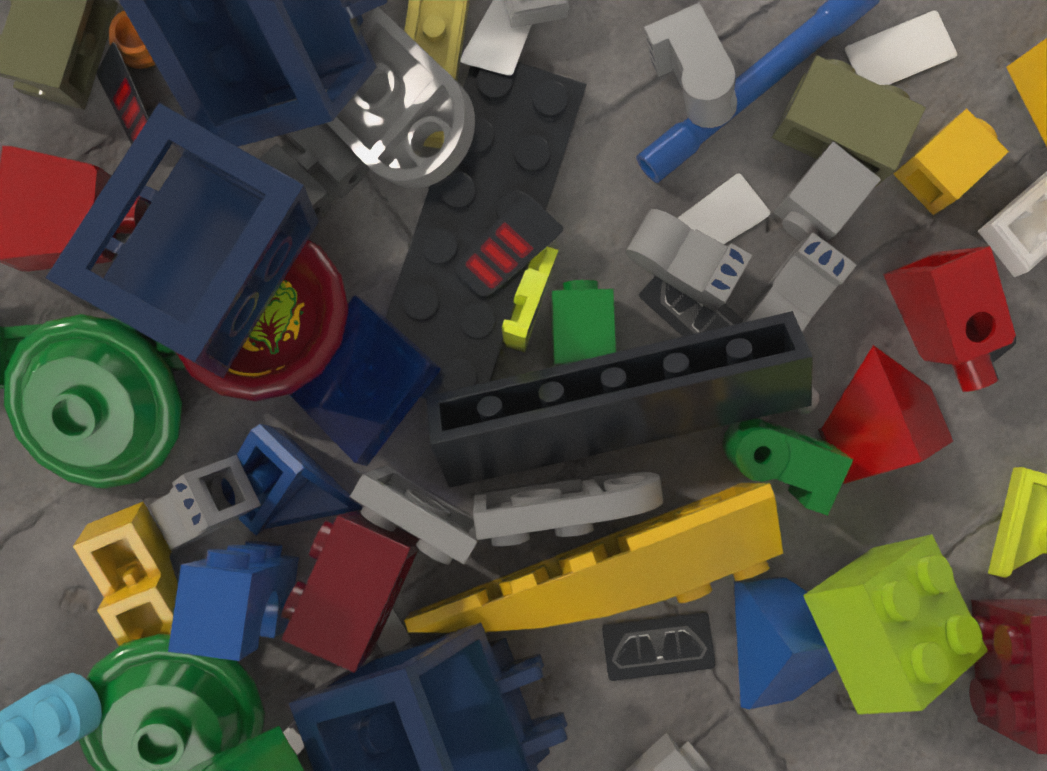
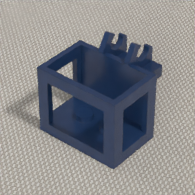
M119 0L187 119L239 147L334 121L377 68L359 28L364 22L362 14L386 4L388 0ZM297 98V100H294V101H291V102H287V103H284V104H280V105H276V106H273V107H269L270 105H273V104H277V103H280V102H284V101H287V100H291V99Z
M159 103L45 278L215 375L224 378L319 221L303 184ZM172 144L175 145L182 156L160 190L157 191L146 186ZM136 199H141L149 203L150 206L124 244L113 238V235ZM104 249L116 254L117 257L102 278L93 273L91 269Z
M481 622L370 657L365 660L355 673L347 670L289 703L313 771H539L537 765L550 754L549 747L560 744L568 739L565 730L568 723L564 713L559 712L531 719L519 688L544 676L541 668L545 664L541 654L514 660L506 637L489 642Z

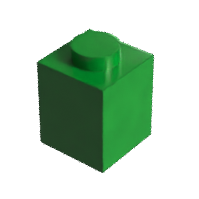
M573 280L564 282L563 290L552 291L550 304L553 367L616 352L613 289H599L598 281Z

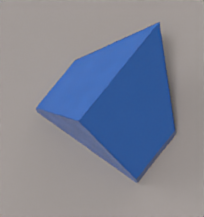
M263 424L257 425L250 430L237 453L244 472L261 506L238 519L256 536L264 529L359 511L363 508L281 428ZM223 478L221 481L223 494L226 500L234 506L235 494L233 488Z
M772 577L734 582L741 708L750 710L792 701L837 669L803 595L807 591L788 578Z

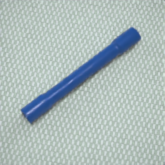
M827 0L818 8L814 16L736 78L734 90L737 97V108L730 120L827 41L839 36L874 8L879 3V0ZM687 118L683 122L672 126L636 156L637 162L648 178L655 183H659L695 154L703 142L728 122L722 126L704 128L693 124Z

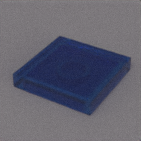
M354 295L348 303L349 311L341 346L322 374L289 395L354 463L368 466L441 368L370 303Z

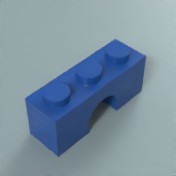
M245 541V545H228L227 550L210 549L207 551L206 559L182 564L168 652L240 661L258 649L260 636L275 638L285 632L289 620L281 617L287 598L295 586L299 557L281 555L283 547L281 544Z

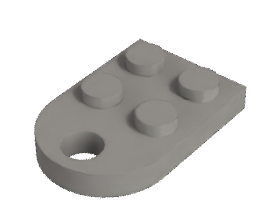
M377 7L359 27L377 68L334 121L327 124L373 172L388 182L410 189L427 187L441 181L452 173L467 154L475 129L474 108L465 89L386 13ZM443 131L444 143L439 152L432 157L423 158L422 147L425 140L432 133Z
M616 472L475 492L473 518L476 539L491 538L493 546H511L530 540L529 532L555 528L556 536L583 535L594 530L593 523L630 517L661 506L663 504L660 475L651 472Z

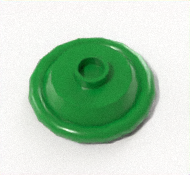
M85 314L46 321L18 343L5 369L4 407L15 437L39 465L70 483L100 489L137 483L164 464L180 436L183 402L172 369L148 339L118 321Z
M156 634L125 642L94 664L86 677V680L90 682L97 692L101 703L102 717L99 726L94 732L78 740L85 759L96 771H188L196 764L230 748L234 749L239 744L263 733L265 709L255 680L236 660L168 652L169 634Z

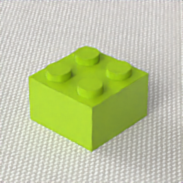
M933 534L873 547L803 595L858 715L923 711L988 651L982 640L980 627L971 616L954 581L952 568L943 557Z

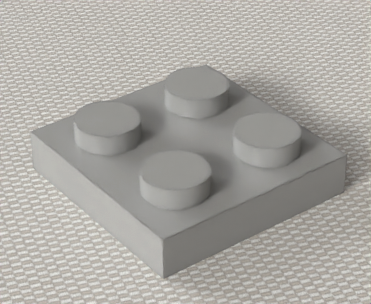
M387 465L362 474L350 495L352 499L364 505L361 514L367 520L388 531H395L397 525L420 538L416 544L418 549L443 564L449 565L452 559L465 564L479 542L476 539L472 515Z

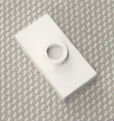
M1047 171L978 230L1014 278L1029 272L1047 256Z

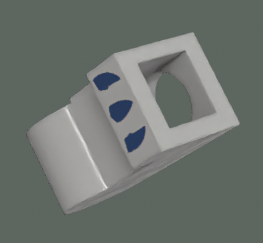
M700 2L645 26L644 31L650 61L658 77L674 71L683 89L685 110L691 122L704 128H714L728 122L735 114L737 108V97L734 90L736 74L734 66Z
M650 209L626 249L627 256L637 265L713 312L726 303L752 257L750 253L731 243L727 247L697 229L694 231L675 216L658 209Z
M812 232L793 249L756 298L758 301L742 323L793 311L801 331H803L832 292L846 280L857 265Z
M237 455L181 475L172 482L173 488L170 490V493L156 500L149 507L170 551L219 530L261 506ZM222 477L233 488L235 494L234 506L226 500L221 486Z

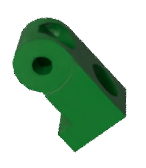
M761 418L730 424L724 433L722 442L725 455L744 476L753 481L763 482L777 479L790 484L788 492L805 508L827 516L853 462L852 458L833 444Z

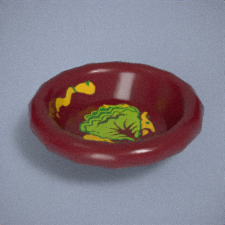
M308 239L224 378L215 375L182 355L176 354L194 379L221 396L257 402L293 394L323 373L342 344L349 311L342 275L324 249Z

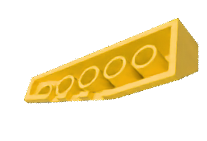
M739 483L414 610L404 619L408 632L450 633L481 622L485 632L534 629L607 617L664 601L675 596L678 603L699 599L713 591L710 582L733 574L735 581L752 578L770 569L767 560L784 554L774 492L770 483Z

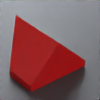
M874 345L824 425L818 429L824 442L833 444L853 459L842 484L920 463L954 442L931 386Z

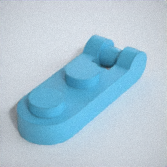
M75 673L65 674L42 685L1 710L0 771H23L94 732L100 724L102 713L97 692L90 682Z

